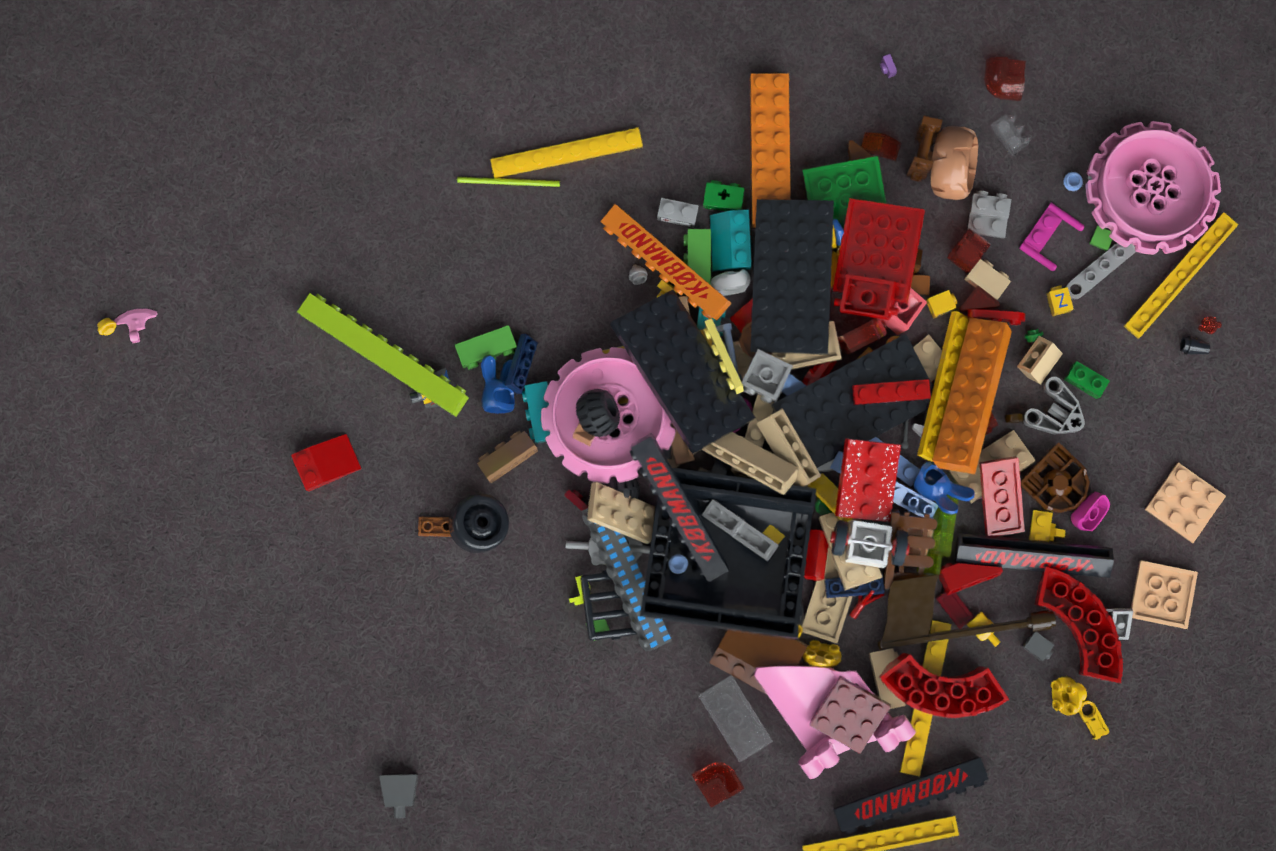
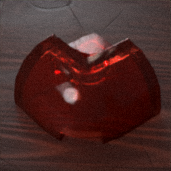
M1008 57L988 58L986 60L984 76L985 86L988 91L999 99L1021 101L1025 83L1026 61L1011 60Z
M723 762L708 764L691 774L711 808L745 789L735 771Z

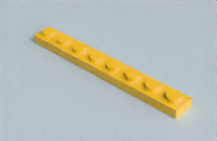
M639 128L490 160L494 178H500L641 148L643 145Z
M1222 213L1124 327L1139 339L1238 224L1227 214Z
M957 311L951 312L917 454L933 462L936 444L970 319L968 316Z
M932 620L929 633L948 631L951 629L952 624ZM948 639L927 642L922 667L934 675L941 676ZM914 708L910 723L916 733L906 741L900 772L920 777L932 715Z
M949 816L804 845L802 849L803 851H883L958 836L959 832L955 816Z

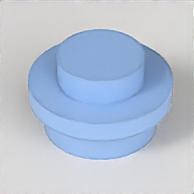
M1070 172L1064 177L1063 183L1066 189L1076 191L1081 188L1083 179L1079 173Z
M676 554L670 558L668 565L673 573L681 574L687 569L688 561L683 555Z

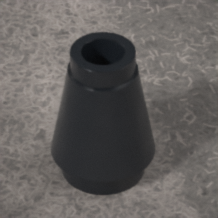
M1192 336L1183 337L1180 342V351L1184 352V354H1208L1210 343Z

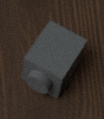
M1032 632L1022 648L1038 660L1044 661V659L1048 660L1054 652L1052 648L1055 645L1039 633Z

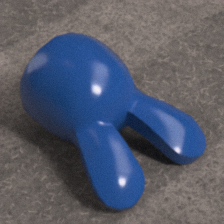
M485 356L482 359L481 369L485 380V387L482 392V407L484 411L489 413H508L514 410V392L505 386L512 360L504 363L500 379L498 380L496 378V362L494 357Z
M933 462L923 464L914 482V488L921 496L928 500L936 501L939 508L947 514H955L959 508L947 495L962 501H970L975 496L972 488L952 483L945 472L939 469Z

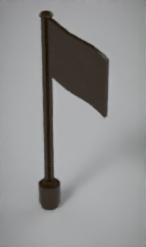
M939 574L895 580L890 586L887 621L882 641L881 639L878 640V648L882 651L885 648L1025 627L1031 628L1032 632L1049 630L1052 627H1056V620L1053 611L1044 610L1031 612L1029 617L1022 620L929 633L934 610L935 587Z

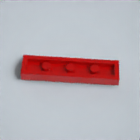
M929 379L852 386L854 405L931 399Z

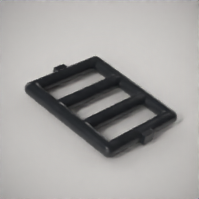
M606 570L602 571V573L582 575L580 578L588 638L591 641L608 638L615 640L621 639L623 636L638 635L633 628L595 632V620L629 616L624 609L593 613L591 601L621 598L617 595L616 591L590 594L589 582L612 579L608 576Z

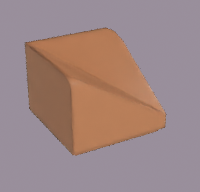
M580 423L573 432L574 439L589 447L595 439L594 435L588 434L583 430Z

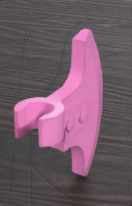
M134 309L121 314L114 321L117 325L127 324L130 331V340L132 343L140 342L138 331L145 329L146 321L149 318L156 317L157 312L151 309Z

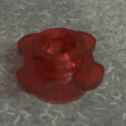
M1208 316L1202 319V325H1199L1198 329L1199 331H1205L1207 334H1214L1222 324L1217 322L1215 317Z

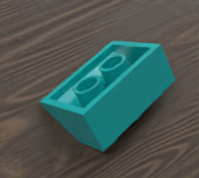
M749 210L726 211L710 215L712 271L751 270Z

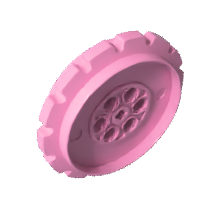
M1152 121L1148 128L1142 122L1123 127L1120 131L1121 135L1115 132L1111 134L1099 146L1101 154L1096 153L1092 157L1087 170V175L1092 177V180L1086 183L1087 201L1096 207L1092 211V215L1100 228H1109L1111 230L1109 237L1123 247L1133 244L1136 252L1153 255L1159 251V248L1165 254L1181 250L1186 246V240L1193 243L1208 229L1205 221L1211 222L1218 211L1220 202L1215 199L1214 195L1221 192L1219 174L1211 170L1214 160L1204 146L1201 148L1196 147L1197 139L1181 128L1174 132L1170 124ZM1146 166L1151 167L1153 173L1148 172ZM1164 173L1169 174L1171 180L1166 179ZM1132 177L1136 178L1139 184H1135L1132 181ZM1168 191L1174 194V198L1169 197ZM1136 196H1140L1143 202H1138ZM1153 203H1158L1160 210L1156 209Z
M612 347L608 354H604L601 348L581 354L582 360L580 362H576L574 359L568 361L557 372L560 380H552L546 389L544 401L549 403V406L541 410L542 428L544 431H550V435L546 437V442L555 457L564 456L562 464L565 468L577 476L587 472L589 481L609 483L611 477H616L617 481L621 483L638 477V470L641 465L638 460L634 461L630 454L632 450L631 444L652 433L661 449L669 450L676 430L671 427V420L626 349ZM603 389L612 395L619 409L620 422L616 429L620 431V435L616 438L611 437L610 434L595 437L589 447L573 438V432L579 424L576 403L580 396L588 390ZM625 397L628 399V403L623 406L619 405V399ZM630 415L634 420L630 424H626L623 422L624 417Z

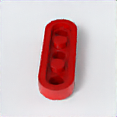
M972 309L968 310V318L998 322L1007 321L1009 325H1021V322H1025V313Z

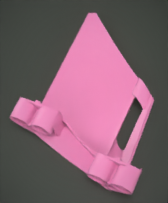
M814 666L756 667L754 676L807 750L798 763L808 778L813 779L820 775L824 768H831L840 760L838 754L850 748L811 727L810 722L840 676L854 684L857 683L859 687L873 694L858 673L851 670L841 672L833 668ZM887 712L868 743L878 741L883 750L889 752L895 749L900 741H907L912 738L916 731L905 715L892 718Z

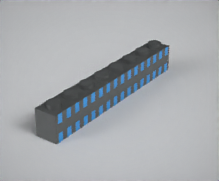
M588 508L582 510L583 521L591 531V539L598 546L599 556L607 566L608 576L613 579L615 591L623 601V609L631 619V627L638 634L640 646L646 652L672 641L663 620L640 616L645 580L625 536L587 520Z

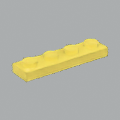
M712 318L706 320V328L703 329L706 338H711L714 344L711 345L714 355H719L721 359L719 365L722 372H727L729 378L726 380L730 389H734L736 394L744 391L741 380Z

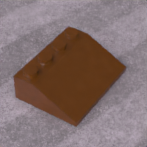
M727 629L710 660V664L767 694L754 676L756 667L797 666L808 645L797 639Z

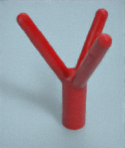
M871 590L864 599L863 595L859 596L858 603L849 615L856 619L866 605L884 596L885 593L870 598L874 594V591Z

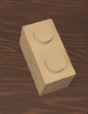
M979 259L964 280L996 302L1011 281L1008 280L1007 274L993 269V265L989 261Z
M1039 336L1017 367L1027 378L1041 384L1063 353L1053 342Z

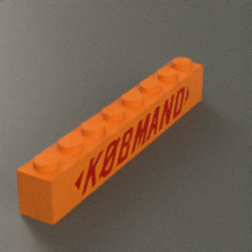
M616 204L600 221L605 225L603 229L611 236L614 233L619 237L617 241L624 247L628 245L633 249L631 253L635 257L645 259L647 261L645 265L649 269L659 271L661 273L659 277L663 281L673 283L675 285L673 289L681 296L683 293L689 297L687 301L695 308L697 306L703 309L701 313L706 318H713L717 321L731 305L729 300Z

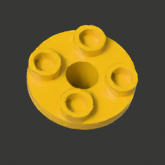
M814 640L810 641L802 657L808 664L814 667L830 668L840 663L841 652L838 645L823 644Z
M1066 676L1060 677L1051 683L1053 708L1067 716L1078 713L1081 709L1082 701L1087 697L1085 687Z

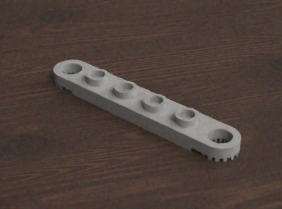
M1116 243L1066 286L1068 287L1071 299L1081 298L1136 252L1135 246L1130 244L1128 247H1123ZM1076 284L1080 287L1081 291L1078 295L1071 293V285Z

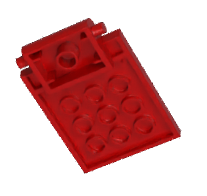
M849 198L844 234L842 236L832 289L834 292L843 293L842 299L835 298L834 306H840L841 313L890 320L892 315L898 316L899 308H895L894 303H908L925 214L924 209Z

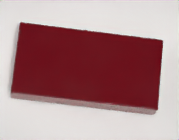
M943 592L935 598L958 629L975 618L956 593L947 596L946 592Z

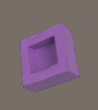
M891 55L883 56L882 63H880L883 74L887 73L888 78L895 76L897 69Z

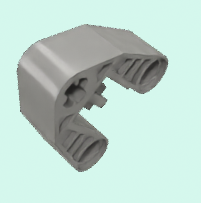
M1058 377L1047 379L1043 384V390L1047 395L1055 399L1054 401L1070 411L1068 413L1055 403L1048 409L1047 412L1063 423L1060 424L1035 408H1031L1024 413L1023 423L1026 426L1054 435L1075 433L1085 425L1079 401ZM1049 382H1055L1057 384L1056 391H1052L1049 389ZM1029 413H1033L1036 416L1035 423H1031L1028 420L1027 416ZM1076 419L1078 421L1076 424H1079V426L1072 427L1071 424L1073 423H1070V421Z

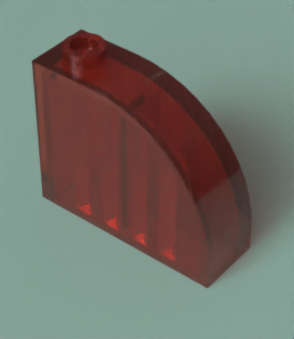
M875 318L839 336L838 342L843 354L852 353L888 334L886 331L888 329L884 320Z

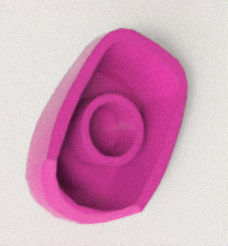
M1094 492L1087 496L1071 515L1072 524L1077 529L1093 531L1109 510L1110 502L1106 495Z

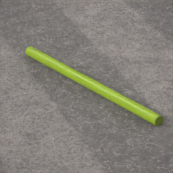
M457 178L458 183L560 187V181Z

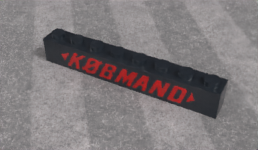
M651 433L631 444L632 450L630 454L634 461H639L641 465L639 469L644 478L648 477L651 482L649 484L651 491L654 495L658 494L661 499L659 501L661 508L664 512L667 511L670 518L668 519L672 527H677L680 532L678 536L682 544H687L690 550L688 554L693 562L696 561L699 568L697 569L701 577H706L709 582L729 571V565L654 435Z
M958 533L955 549L956 563L1044 572L1045 567H1049L1065 574L1110 578L1114 563L1113 548L961 533Z
M976 757L833 808L840 831H845L846 834L857 831L856 827L864 825V827L876 824L875 820L882 818L885 821L893 818L894 813H908L912 811L911 807L919 805V808L929 805L930 800L937 798V801L948 798L950 793L955 792L957 795L966 792V788L972 785L974 788L985 785L984 781L989 779L981 757Z

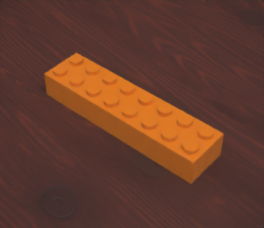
M789 73L750 75L751 228H756L757 199L790 200Z
M969 319L932 460L939 469L971 474L976 473L1012 333L1006 322Z

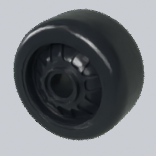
M487 494L470 495L459 501L452 509L448 522L449 532L454 542L463 550L471 553H484L496 548L503 542L509 530V516L503 504L495 497ZM478 518L482 519L484 527L478 526Z

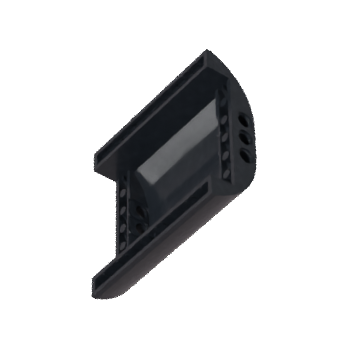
M673 468L729 565V571L709 582L706 577H701L697 569L699 568L698 563L691 560L687 544L683 545L678 536L680 532L677 527H672L668 519L670 515L661 508L659 504L661 499L658 496L640 616L797 639L810 527L817 489L792 485L783 495L754 479ZM712 499L759 532L763 533L769 525H772L785 536L768 562L702 516ZM673 555H683L688 561L687 569L681 574L673 573L669 568L668 563Z

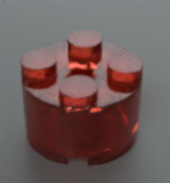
M969 228L947 258L968 274L981 259L984 252L988 250L991 243Z

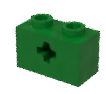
M712 180L711 183L707 182L703 208L720 211L741 210L744 188L735 183H730L728 186L722 185L720 181ZM722 192H725L728 197L722 200V197L718 195H722Z
M1078 361L1073 363L1064 378L1066 382L1095 399L1101 397L1110 380Z

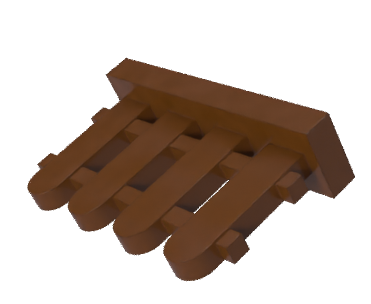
M892 509L889 526L892 527L890 542H893L898 527H902L903 531L908 532V528L923 529L922 536L908 534L910 547L921 548L920 554L906 555L903 565L899 566L897 572L894 571L895 565L892 564V553L890 550L887 565L885 566L884 588L890 589L892 582L895 580L928 576V574H923L924 568H930L933 565V558L925 554L926 549H932L935 546V540L933 537L927 536L928 530H934L937 527L936 519L929 517V513H924V517L910 516V512L904 511V515H900L899 509ZM904 566L919 567L918 573L904 572Z

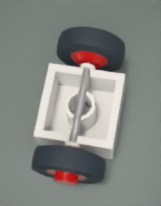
M838 520L835 530L831 532L832 554L842 556L848 543L845 562L884 568L887 565L888 553L891 550L892 564L902 566L906 555L909 553L908 532L897 530L895 538L891 543L892 527L853 520L848 534V522Z

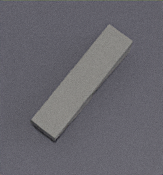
M713 499L702 514L703 517L767 562L779 546Z

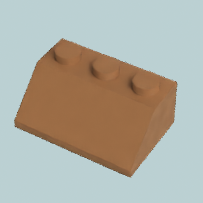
M525 431L514 433L510 437L512 440L506 444L505 442L498 444L495 447L496 451L491 454L486 453L479 458L480 462L477 464L491 484L538 452L537 447Z

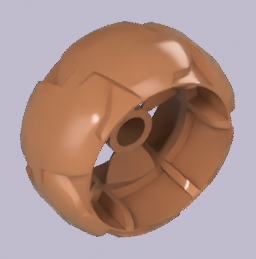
M948 126L938 133L934 150L929 152L927 160L933 161L931 167V187L936 196L943 199L960 200L970 194L974 184L978 158V139L973 130L967 127Z

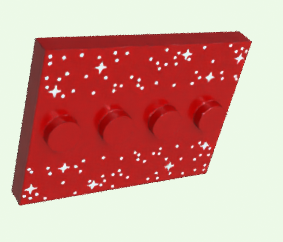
M845 438L835 516L890 522L901 445Z

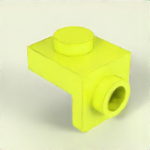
M581 576L575 577L580 596L569 599L570 603L574 602L575 606L584 604Z

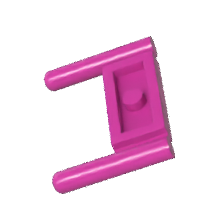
M1050 203L1019 248L1051 271H1055L1057 265L1041 255L1040 251L1062 219L1079 231L1084 229V225L1053 203Z

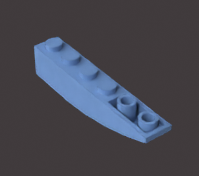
M838 452L830 466L831 469L838 473H841L843 452ZM896 482L894 503L921 517H924V513H929V517L934 516L939 507L936 503Z

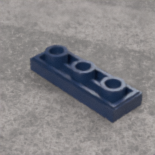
M527 334L520 335L505 382V386L516 394H522L538 344Z
M881 574V579L859 585L856 590L852 588L845 590L841 578L824 579L826 598L862 596L869 594L871 590L874 591L873 595L884 594L883 574Z

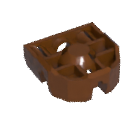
M1059 442L1020 480L1021 488L1032 499L1039 503L1045 511L1056 514L1076 509L1086 499L1090 484L1086 468ZM1072 462L1076 463L1080 468L1073 476L1065 470ZM1049 464L1053 469L1041 478L1038 474ZM1048 479L1053 480V486L1050 488L1048 487ZM1044 491L1051 494L1050 496L1052 497L1047 504L1039 498ZM1071 491L1080 498L1075 505L1066 497Z

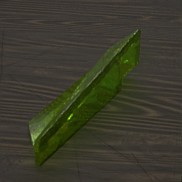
M947 495L951 501L958 505L959 499ZM938 507L933 516L937 521V527L933 530L932 536L935 540V546L932 549H928L927 555L933 558V565L930 568H924V573L940 575L942 557H950L956 513L947 514Z

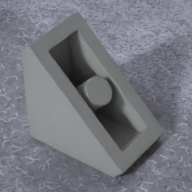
M1106 609L1114 621L1119 640H1129L1133 609Z

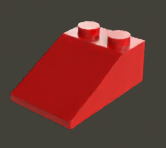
M347 434L308 447L291 455L305 490L308 492L361 469Z

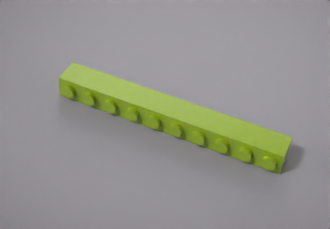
M309 293L297 311L302 317L455 417L459 414L469 399L465 394L466 390L458 385L453 387L449 384L450 380L443 375H440V377L433 374L434 369L426 364L424 367L418 364L419 360L411 354L407 357L402 353L404 350L395 344L390 346L387 344L388 339L380 334L375 336L371 333L373 330L365 324L362 326L356 323L357 319L349 314L344 316L340 313L342 310L334 304L329 306L325 303L326 299L319 294L314 296Z

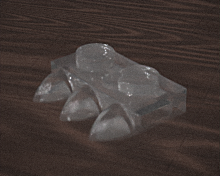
M1005 114L990 124V128L1010 156L1025 148L1032 138L1031 135H1020L1023 132L1024 125H1013L1017 114Z

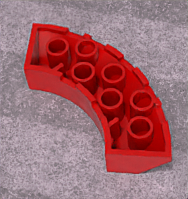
M1045 567L1038 586L1035 605L1053 611L1071 630L1080 654L1079 675L1121 683L1123 673L1121 642L1119 641L1114 621L1103 606V603L1084 584L1070 575Z
M902 653L891 661L879 676L884 685L901 701L916 710L939 717L960 718L976 716L977 714L997 708L1009 700L989 668L979 666L975 670L960 676L943 677L928 672L915 661L911 654Z

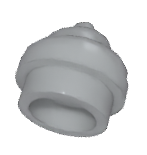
M634 264L628 277L633 284L639 285L647 280L648 273L645 268Z

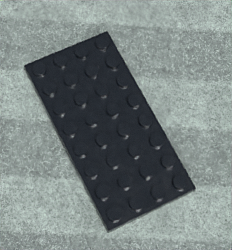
M757 199L751 353H756L759 349L765 353L828 355L834 201Z
M674 290L657 297L610 323L613 331L692 454L756 418L741 394H736L734 389H730L726 380L729 378L727 372H722L719 365L720 361L714 355L713 350Z
M904 334L771 404L774 412L781 409L784 410L816 468L835 459L839 451L844 452L845 438L869 441L929 408L930 399L854 405L853 385L926 380L929 377L907 335ZM929 379V382H930V393H931V395H932L933 385H932V383H931V381H930V379Z

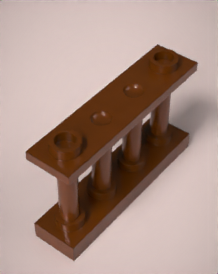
M923 116L915 134V140H918V143H920L917 157H914L906 175L913 181L920 182L921 179L925 180L933 165V161L927 160L930 145L931 143L933 144L941 128V119Z

